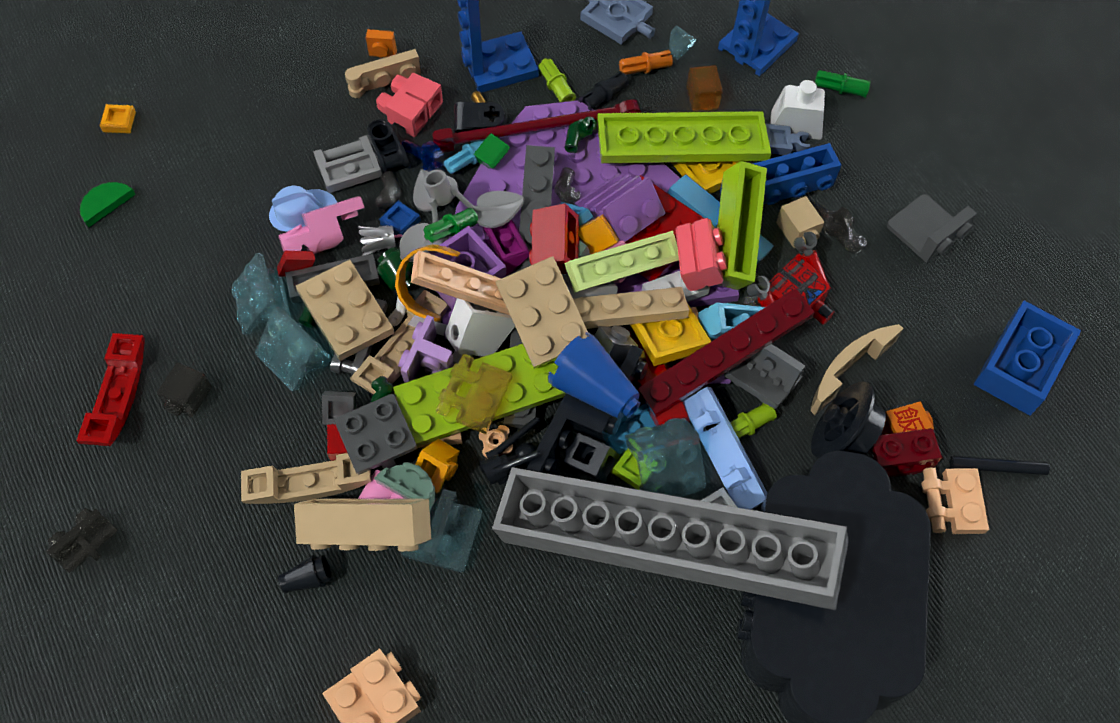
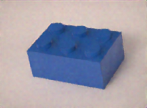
M1023 301L1007 323L973 385L1030 416L1047 397L1081 330Z

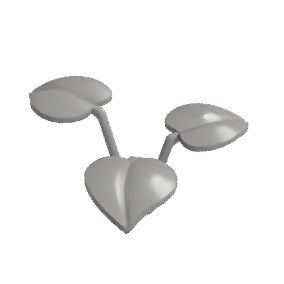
M421 169L413 193V201L417 209L424 212L432 211L433 223L439 221L437 207L447 205L455 196L467 208H472L477 212V223L485 228H496L505 225L517 214L524 204V197L519 194L507 191H490L479 196L477 206L472 205L458 191L456 180L447 176L442 170L428 172ZM416 224L407 229L400 240V258L403 260L419 247L432 244L440 245L448 240V237L431 243L424 238L425 233L423 231L424 227L430 224ZM414 256L410 259L409 262L414 261Z

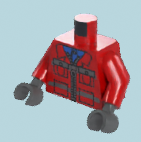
M813 232L804 233L806 244L802 237L794 240V247L799 251H803L804 254L800 255L798 253L770 281L765 276L756 277V284L749 285L747 293L753 297L758 296V303L762 307H767L796 288L815 312L813 317L825 325L835 313L833 309L824 303L830 291V285L816 250H812L817 244V237Z

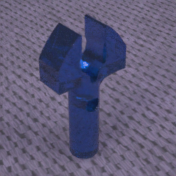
M408 140L402 141L401 144L406 152L422 159L423 170L430 172L444 165L435 161L436 158L443 156L441 149L436 143L429 141L422 144L421 147Z

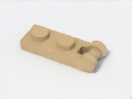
M416 49L347 69L345 78L348 83L350 96L360 98L364 95L365 91L387 86L392 83L397 74L409 78L412 73L421 75L419 56Z

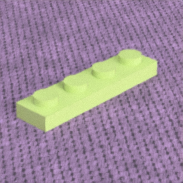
M669 231L570 260L564 264L573 291L576 293L679 261L674 232Z

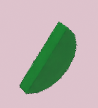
M103 183L92 188L84 196L80 204V215L89 228L136 194L131 187L124 183Z

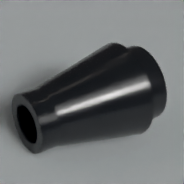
M312 555L287 572L279 574L278 580L282 591L286 594L292 591L325 587L326 582L332 580V572L324 555L319 557Z

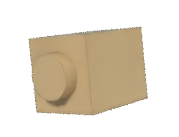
M806 196L781 206L776 221L793 248H795L794 240L798 237H802L806 244L804 233L813 232L818 240L824 225L823 219Z

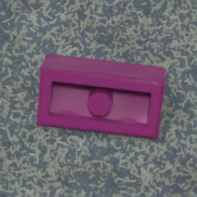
M512 219L500 227H483L485 241L494 254L505 264L506 275L511 273L529 257L530 251Z

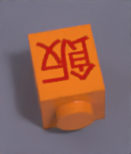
M921 401L885 412L886 420L882 430L883 435L929 428L934 430L933 419L930 413L925 411Z

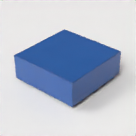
M397 201L379 219L380 225L393 226L395 235H403L407 229L421 221L418 213L400 201Z

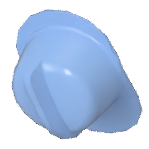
M287 186L281 189L275 198L272 199L273 205L269 212V220L273 227L279 231L288 232L300 224L302 227L306 226L302 217L303 213L335 204L337 201L333 195L324 190H305L300 186Z

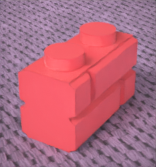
M708 218L694 221V224L687 223L677 226L676 238L680 273L687 289L695 291L705 288V286L710 287L721 284L724 281L722 270L727 269V263L723 251H719V246L724 245L720 228H714L711 220Z

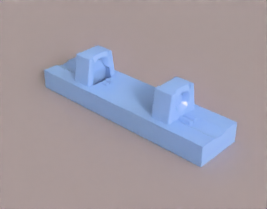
M707 386L682 401L693 427L735 505L738 508L749 510L762 505L768 493L712 388ZM718 424L708 431L705 428L707 425Z

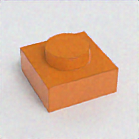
M367 29L366 42L369 56L389 57L396 55L397 47L394 32Z

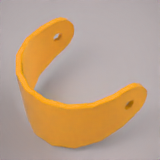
M432 244L417 248L402 260L396 272L395 288L399 300L408 311L422 318H426L429 315L434 317V321H440V315L416 303L410 295L405 282L406 267L410 259L419 250L438 251L457 257L460 255V252L449 247Z

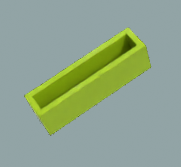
M739 161L723 173L717 228H720L723 236L724 245L719 246V251H723L725 255L727 269L722 270L724 281L718 284L719 286L739 290L755 282L767 168Z

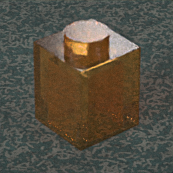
M716 65L689 68L687 90L693 111L719 108L723 90Z

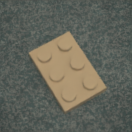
M553 256L495 281L534 369L556 360L563 349L577 336L583 339L587 338L585 334L588 332Z
M351 260L296 285L298 294L339 361L394 334L393 326Z

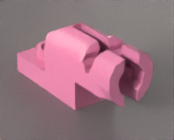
M361 196L303 213L302 217L306 226L302 227L300 224L290 231L278 235L283 251H301L302 245L307 247V251L314 252V254L335 248L344 239L337 216H341L342 220L358 216L357 210L364 208Z

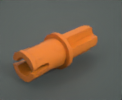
M670 50L650 54L643 52L641 56L621 59L619 61V70L625 73V75L643 71L645 74H648L654 69L671 67L673 59L672 55H670Z

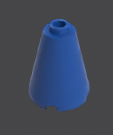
M586 332L587 338L583 339L580 336L574 338L556 358L554 364L558 366L555 375L549 372L548 382L554 388L617 419H621L624 416L627 418L631 417L640 406L638 401L640 393L595 336Z

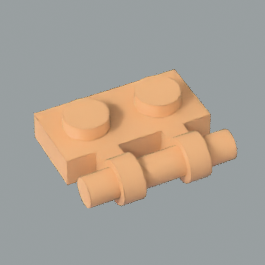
M935 468L923 469L924 481L921 483L923 493L927 494L929 508L926 509L929 521H931L934 533L945 532V522H951L952 534H985L989 530L978 468L945 469L942 473L943 481L937 478ZM940 494H946L948 508L942 506Z

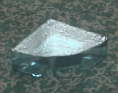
M676 25L672 29L669 39V49L672 55L678 60L695 46L696 39Z

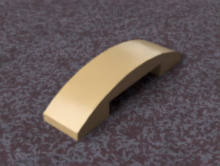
M423 290L415 300L417 304L440 315L441 320L435 321L441 323L442 317L449 308L444 300L426 290ZM407 310L406 320L375 357L370 355L352 375V382L375 394L376 391L371 387V383L375 379L385 376L388 382L393 384L401 376V367H399L401 356L406 349L411 350L415 341L412 339L415 327L408 325L415 315L414 313Z
M898 324L871 331L853 341L839 353L830 364L818 386L812 401L811 412L816 415L836 397L843 384L838 378L866 352L877 360L897 341L904 328Z
M348 453L336 455V460L281 470H276L274 466L241 471V501L247 504H271L332 496L370 483L371 470L358 475Z

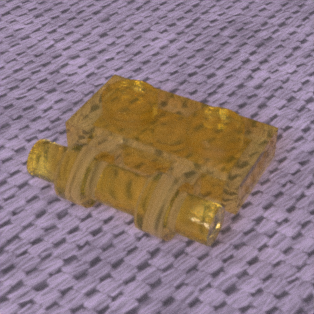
M462 354L459 363H455L450 372L452 377L447 388L442 389L438 397L440 402L436 412L442 416H447L451 407L459 409L460 411L456 417L457 423L487 434L512 380V374L482 362L478 373L470 370L474 358L467 354ZM463 382L472 384L466 398L457 395Z

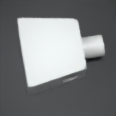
M811 80L802 81L800 86H785L771 110L770 124L790 126L791 133L793 134L806 132L809 134V139L821 140L825 91L817 88L816 84Z
M457 298L445 331L446 338L455 349L453 361L460 365L469 362L473 355L484 357L495 353L515 327L511 316Z

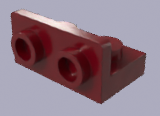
M931 428L880 435L872 447L873 459L884 468L888 477L923 473V469L934 468L942 459L934 430Z

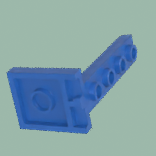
M457 0L461 11H458V19L463 31L459 32L463 46L461 47V55L465 67L468 66L470 75L475 81L477 91L482 93L539 77V69L521 31L482 42L479 0Z
M740 0L734 29L719 42L718 50L722 52L725 49L735 56V61L741 65L746 63L756 70V75L760 76L797 41L799 33L768 14L770 0Z

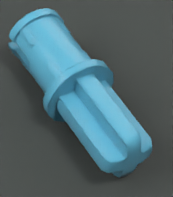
M484 140L464 144L462 151L444 161L447 171L453 174L470 163L473 165L477 164L478 161L473 154Z

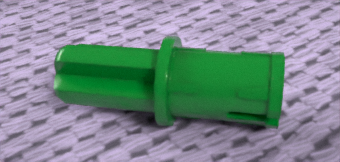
M819 70L815 77V84L819 87L839 91L838 94L844 92L866 98L870 80L847 76V73L840 75Z
M467 208L454 215L446 214L442 220L424 227V238L434 243L448 236L452 237L467 226H476L478 224V215L472 208Z

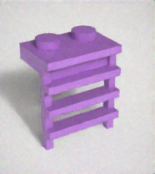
M621 173L616 174L575 202L576 206L589 209L593 216L599 217L604 214L619 238L618 241L624 242L666 213L650 177L642 180L640 176H636L632 179L631 175L627 174L623 177Z

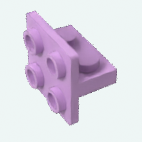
M427 315L424 323L418 322L412 335V339L415 341L411 350L406 349L401 356L399 367H401L404 383L415 380L421 367L424 368V372L428 375L454 367L452 351L433 343L437 333L434 317Z

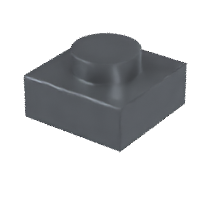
M324 391L322 394V425L335 424V418L355 410L356 393Z

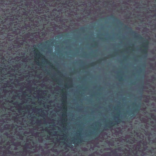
M673 418L666 421L665 424L651 428H639L634 433L625 435L626 445L638 462L642 491L683 497L702 491L706 487L699 433L685 418Z

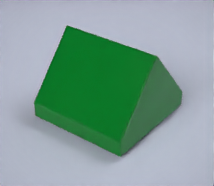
M490 133L473 155L480 165L483 164L487 168L493 169L510 150V146Z

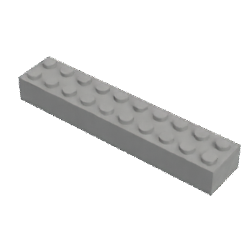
M513 467L511 468L492 527L504 543L836 610L848 546L847 527Z

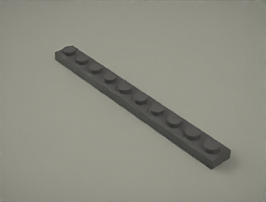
M526 145L522 191L524 204L521 207L519 233L529 251L532 250L530 224L532 222L533 210L551 206L555 147ZM529 257L516 267V272L531 266ZM516 327L511 331L510 348L523 344ZM536 406L504 417V425L522 428L536 417Z

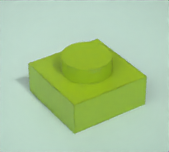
M630 445L614 466L612 473L637 490H640L657 466L658 461L635 446Z

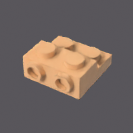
M378 649L350 669L352 673L322 693L341 723H406L421 712L416 703L421 699V696L411 681L403 684L397 675L402 670L398 661L391 652L385 656L381 649Z

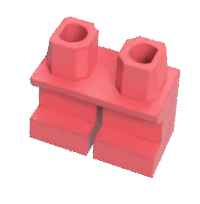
M412 73L409 78L397 74L391 83V90L395 94L391 96L385 92L381 93L376 99L377 108L387 115L390 124L395 122L403 126L406 133L415 138L428 122V119L434 115L443 103L441 85L415 73Z

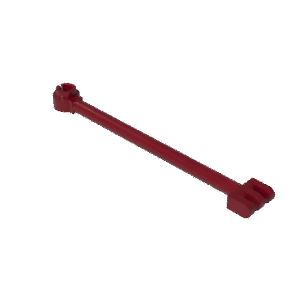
M630 99L620 104H615V107L452 133L451 128L435 130L432 134L434 151L437 153L454 151V145L485 140L490 133L498 138L570 126L572 123L589 116L597 121L598 113H640L641 110L638 101Z

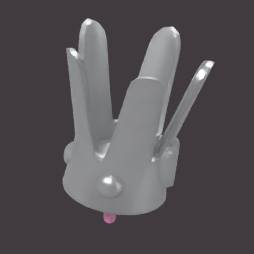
M389 225L378 228L358 226L361 229L359 234L367 236L360 240L362 244H368L362 247V252H364L362 256L384 248L396 247L395 238L403 236L402 234L394 235L393 226Z

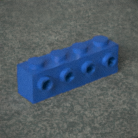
M830 143L753 163L754 165L767 168L763 205H772L790 197H800L815 190H826L835 184L841 168V163Z

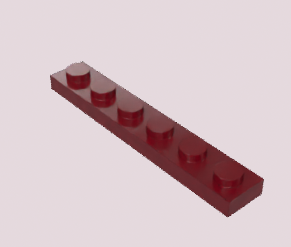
M795 288L638 388V392L653 415L657 417L812 318L815 312Z

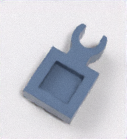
M766 124L771 154L787 155L792 150L798 152L810 147V144L802 143L808 138V133L798 132L793 134L791 133L790 126Z

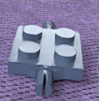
M587 0L589 5L580 13V20L621 45L635 32H640L650 39L656 30L644 23L653 14V6L643 0Z

